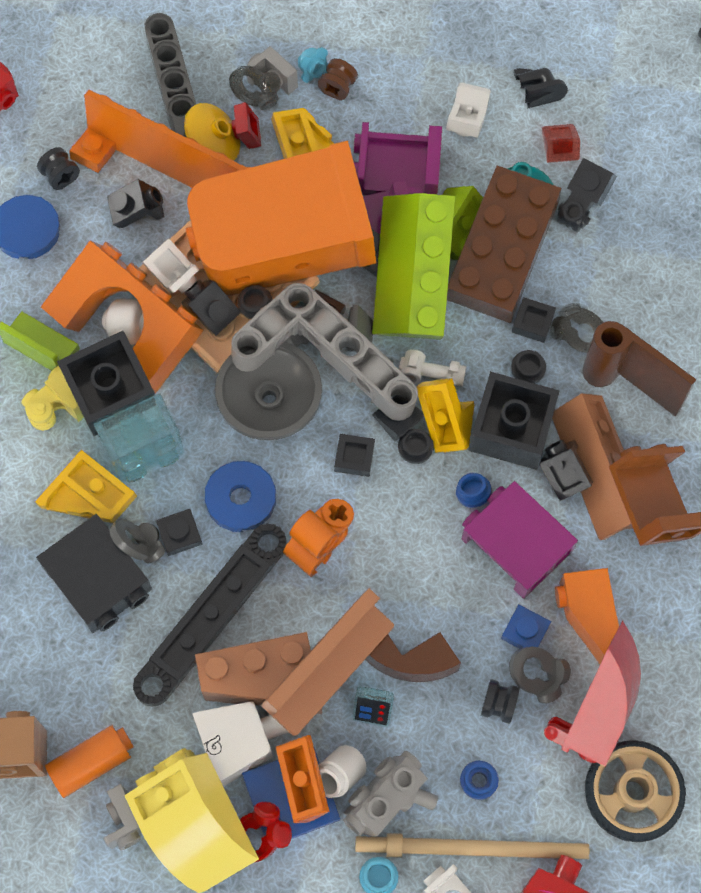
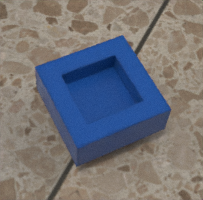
M518 604L501 639L519 649L523 647H539L552 621Z

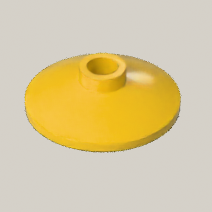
M199 103L188 110L184 120L187 138H192L200 145L215 152L223 153L233 161L239 155L240 139L235 137L231 125L232 120L223 110L209 103Z

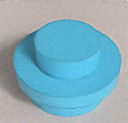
M373 857L367 860L359 874L361 887L366 893H392L397 886L399 877L396 866L384 857Z

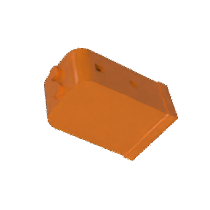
M348 140L331 144L328 148L205 179L197 183L189 192L187 207L192 226L186 228L190 247L193 249L196 262H202L208 280L215 281L226 295L240 294L242 290L252 285H260L266 288L356 266L360 268L376 264L374 237Z

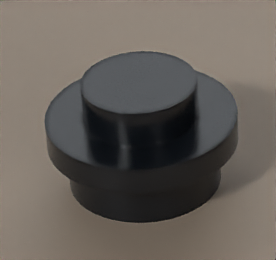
M260 285L246 287L238 297V308L241 314L248 319H252L261 308L273 300L271 293Z
M525 350L513 358L511 372L514 378L535 384L544 377L546 362L538 352Z
M411 429L400 437L398 441V452L409 463H423L433 453V440L423 430Z

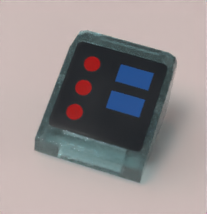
M363 686L357 687L352 716L353 721L388 727L394 701L393 692Z

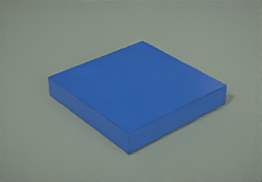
M315 751L316 758H317V762H318V765H319L320 762H319L317 753H316V751ZM279 760L242 773L253 807L259 802L275 804L280 809L279 820L287 822L291 827L292 839L341 820L334 799L326 797L330 812L308 823H293ZM262 826L261 829L265 836L267 827Z

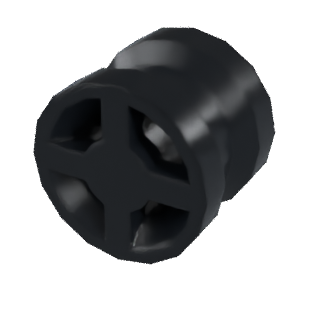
M61 147L50 149L41 156L37 163L38 171L41 175L49 178L48 182L55 190H62L74 182L80 173L77 164L68 160L67 152Z
M490 679L481 716L487 718L492 715L498 716L502 722L510 724L520 687L512 685L507 688L501 686L497 680Z

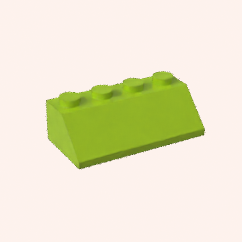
M424 193L383 196L373 335L441 340L444 337L455 196Z

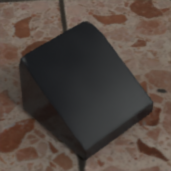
M398 394L392 397V400L397 404L403 405L408 403L407 398L403 395ZM416 406L410 417L400 421L392 420L380 409L372 414L394 441L402 437L424 418L423 412Z

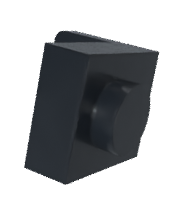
M136 179L107 196L112 223L118 228H124L146 215L157 220L164 217L162 208L163 197L160 191L140 179Z
M212 280L196 281L185 291L184 294L187 297L181 302L184 307L190 309L198 317L200 322L214 336H217L241 313L215 281Z

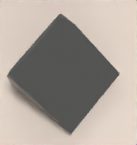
M353 304L347 320L372 343L373 320L359 305ZM346 347L348 351H355L352 348Z

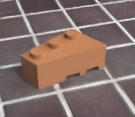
M307 632L195 654L204 700L231 704L254 702L255 705L261 706L311 651ZM322 708L318 711L317 714H322Z

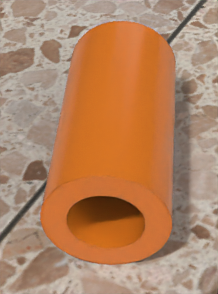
M110 725L45 764V768L60 795L65 798L130 759L131 756L128 750L134 746L123 727L116 731L113 725Z

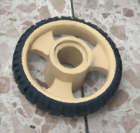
M638 740L618 742L607 765L614 759L619 758L623 762L626 772L615 783L613 794L602 795L599 794V781L605 766L599 763H592L585 780V797L588 809L597 824L614 837L630 842L654 840L667 833L677 823L682 814L686 800V787L683 775L676 762L661 748ZM647 758L658 764L665 772L671 786L670 796L657 794L658 785L654 776L643 769V764ZM628 782H636L643 788L644 797L642 800H634L628 795L626 791ZM648 808L657 818V823L643 828L628 827L615 821L620 809L630 813H637Z

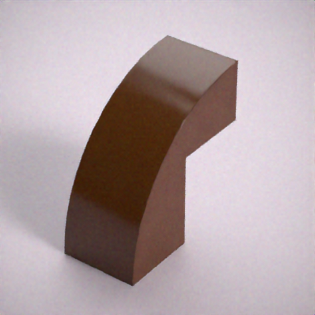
M441 632L404 655H401L387 634L365 659L371 666L383 674L408 682H430L443 679L458 672L461 662Z

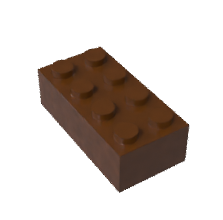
M497 165L449 281L447 300L511 323L557 209L562 188Z

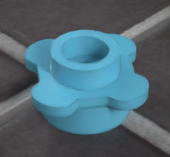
M309 48L299 56L298 67L303 72L301 79L305 83L327 73L326 66L328 62L326 56L328 51L325 48Z

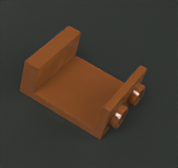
M659 444L649 449H641L640 446L630 447L620 453L621 458L609 466L640 546L688 540L701 534V512L687 513L668 467L669 463L685 453L683 446L667 447L666 444Z

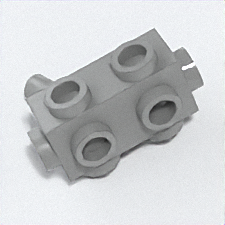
M404 751L400 756H393V758L389 756L376 767L374 771L376 777L368 786L363 785L359 787L349 798L348 802L351 805L344 811L346 817L343 821L359 836L364 834L377 837L400 810L406 812L413 803L433 810L437 804L438 796L420 789L428 778L419 770L422 767L419 760L408 751Z

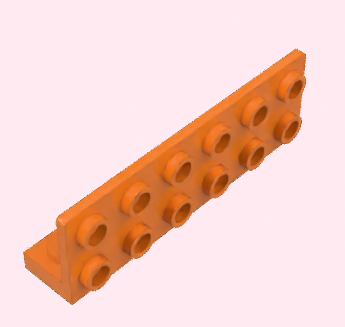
M91 90L84 94L88 128L69 150L70 159L99 173L117 150L191 188L202 180L251 168L229 159L223 153L215 152L200 145L192 138H186L170 130L162 123H156L142 116L134 109H128L112 101L109 97L99 95Z

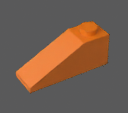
M608 568L564 573L559 582L560 586H555L557 607L564 608L567 621L599 664H601L619 628Z

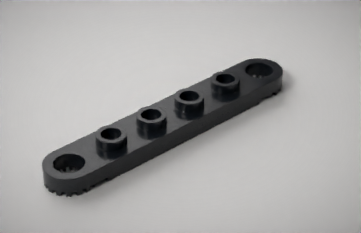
M266 523L254 529L244 544L238 548L152 654L141 671L137 673V676L134 678L133 690L137 699L142 704L153 707L167 701L195 666V654L207 651L283 556V550L287 542L285 533L280 527L275 524ZM267 534L274 535L279 540L278 546L270 552H265V550H261L258 546L259 539ZM150 677L161 679L163 682L162 691L155 696L145 695L142 692V685L146 679Z

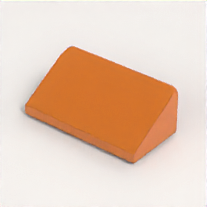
M311 735L276 746L293 823H308L330 812Z

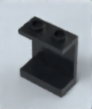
M97 513L36 557L41 567L52 578L78 612L92 634L98 629L102 632L111 628L119 619L117 615L128 607L131 609L139 607L148 599V592L152 590L149 580L133 559L120 550L113 542L108 527Z

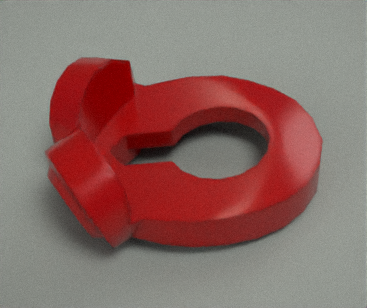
M270 802L257 803L252 813L240 818L245 832L249 828L258 830L262 826L267 827L266 835L261 838V847L255 850L259 860L254 863L265 860L277 848L287 847L292 839L290 825L285 821L279 820L280 809Z

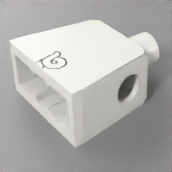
M245 702L193 713L205 752L208 754L223 787L243 776V772L254 769L272 759L273 754L268 740L288 733L271 715L259 718L254 702Z

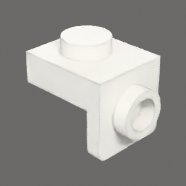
M462 82L459 83L455 102L448 117L446 130L455 132L460 136L478 138L485 120L491 91L487 88Z
M169 238L142 261L169 293H175L179 290L183 294L197 281L194 274L199 271V268L192 264Z

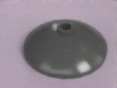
M284 342L275 350V355H272L254 371L246 372L239 370L233 364L230 355L218 372L215 383V397L222 417L237 432L257 440H278L299 432L313 419L321 402L322 382L320 373L313 360L300 348ZM243 346L239 351L250 355L255 353L256 349L251 346ZM267 395H272L276 398L272 403H266L263 399Z

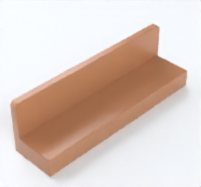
M581 393L554 410L552 419L560 440H564L567 443L575 439L578 444L576 451L593 481L592 486L581 491L598 538L606 540L624 529H633L609 469L611 464L621 458L620 453L624 449L602 395Z
M370 588L357 599L262 703L261 707L292 736L300 733L394 628L393 622L374 606L380 598Z

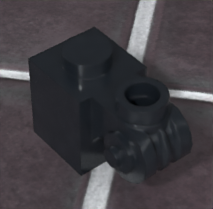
M583 158L567 189L572 191L569 198L558 207L559 212L557 216L559 217L557 222L566 224V227H571L573 231L578 233L580 229L589 224L591 220L589 218V209L593 203L599 206L602 205L617 176Z

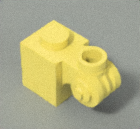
M59 366L51 371L48 380L44 382L45 386L39 391L37 389L30 390L21 402L25 407L30 423L37 430L44 431L52 428L56 422L54 411L58 409H65L78 422L84 418Z

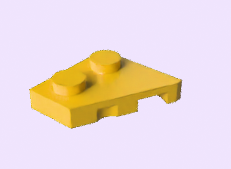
M305 108L272 113L271 121L284 159L328 148L331 144H334L331 141L332 135L323 126L318 125L315 118Z
M80 450L35 502L40 508L84 518H91L97 513L102 521L114 523L137 495L83 450Z

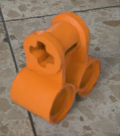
M331 499L315 513L312 510L305 512L291 528L289 535L292 538L285 546L283 554L310 577L314 576L317 573L315 569L321 563L326 564L332 555V551L345 540L348 527L354 519V511L351 505L341 499Z

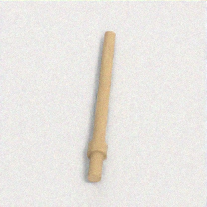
M387 833L386 837L356 836L355 852L386 853V857L401 858L402 854L557 859L561 855H565L572 859H589L590 854L588 843L403 838L401 833Z

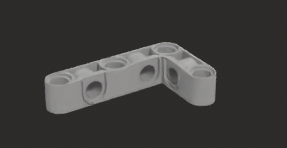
M293 283L286 287L269 304L261 308L232 338V362L239 370L249 372L259 368L267 359L275 355V350L292 334L294 336L297 334L299 336L303 335L321 351L320 355L348 382H354L371 398V403H374L386 416L392 420H405L410 417L414 410L418 396L417 387L346 318L306 284ZM302 301L306 306L298 309L291 306L290 303ZM243 346H251L256 349V352L246 355L241 353L239 349ZM349 347L354 349L357 354L346 356L340 350ZM398 394L403 395L407 398L408 403L403 405L397 404L391 397Z

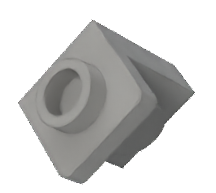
M271 46L262 53L255 54L246 66L247 81L251 86L266 76L272 87L275 89L281 88L288 95L298 88L297 70Z
M119 784L107 791L112 802L108 803L106 807L116 826L123 823L124 827L104 837V840L111 849L118 846L120 850H124L141 840L139 834L142 832L124 796L128 792Z

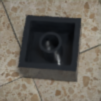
M123 330L57 361L93 436L159 406L155 392Z
M490 371L468 451L537 470L560 390Z

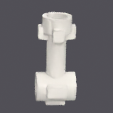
M408 350L405 353V357H401L399 370L414 384L420 383L421 376L437 379L452 378L454 386L463 387L466 366L460 365V362L451 361L450 366L425 362V354L418 350Z

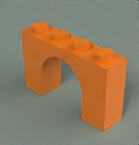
M89 241L41 305V308L64 328L79 332L105 299L119 292H130L138 300L144 317L143 330L133 350L156 393L204 329L195 323L198 317L183 305L177 308L170 302L172 295L158 284L152 287L144 279L147 274L133 263L127 266L119 258L122 256V253L108 242L100 245Z

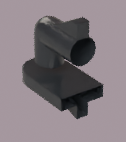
M548 68L536 70L514 69V76L516 80H520L521 88L526 87L525 103H527V109L559 101L567 94L568 88L565 82L560 79L555 80Z

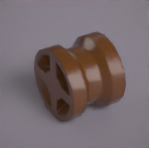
M334 58L326 66L327 73L322 74L318 80V87L325 95L337 100H345L349 94V86L356 82L358 73L347 61Z

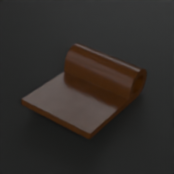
M615 321L604 322L597 327L582 370L584 379L595 387L608 386L621 375L675 417L680 412L696 381L693 376L624 325Z

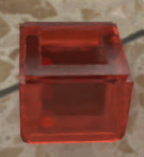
M573 124L542 127L547 163L580 159V138Z

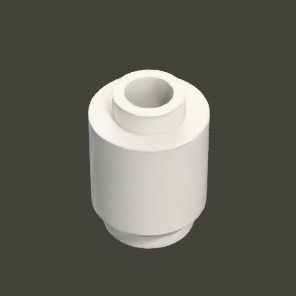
M348 745L340 746L318 765L326 797L343 796L365 775L366 761L356 748Z

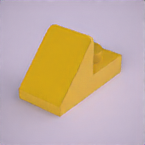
M452 378L421 382L416 386L418 398L431 440H433L435 453L466 450L470 443L475 407L474 401L459 402Z

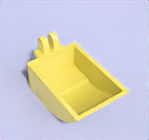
M186 748L177 751L153 767L155 771L135 781L137 788L124 795L145 840L157 858L173 876L197 893L205 892L259 860L207 753L195 755L191 750H186Z

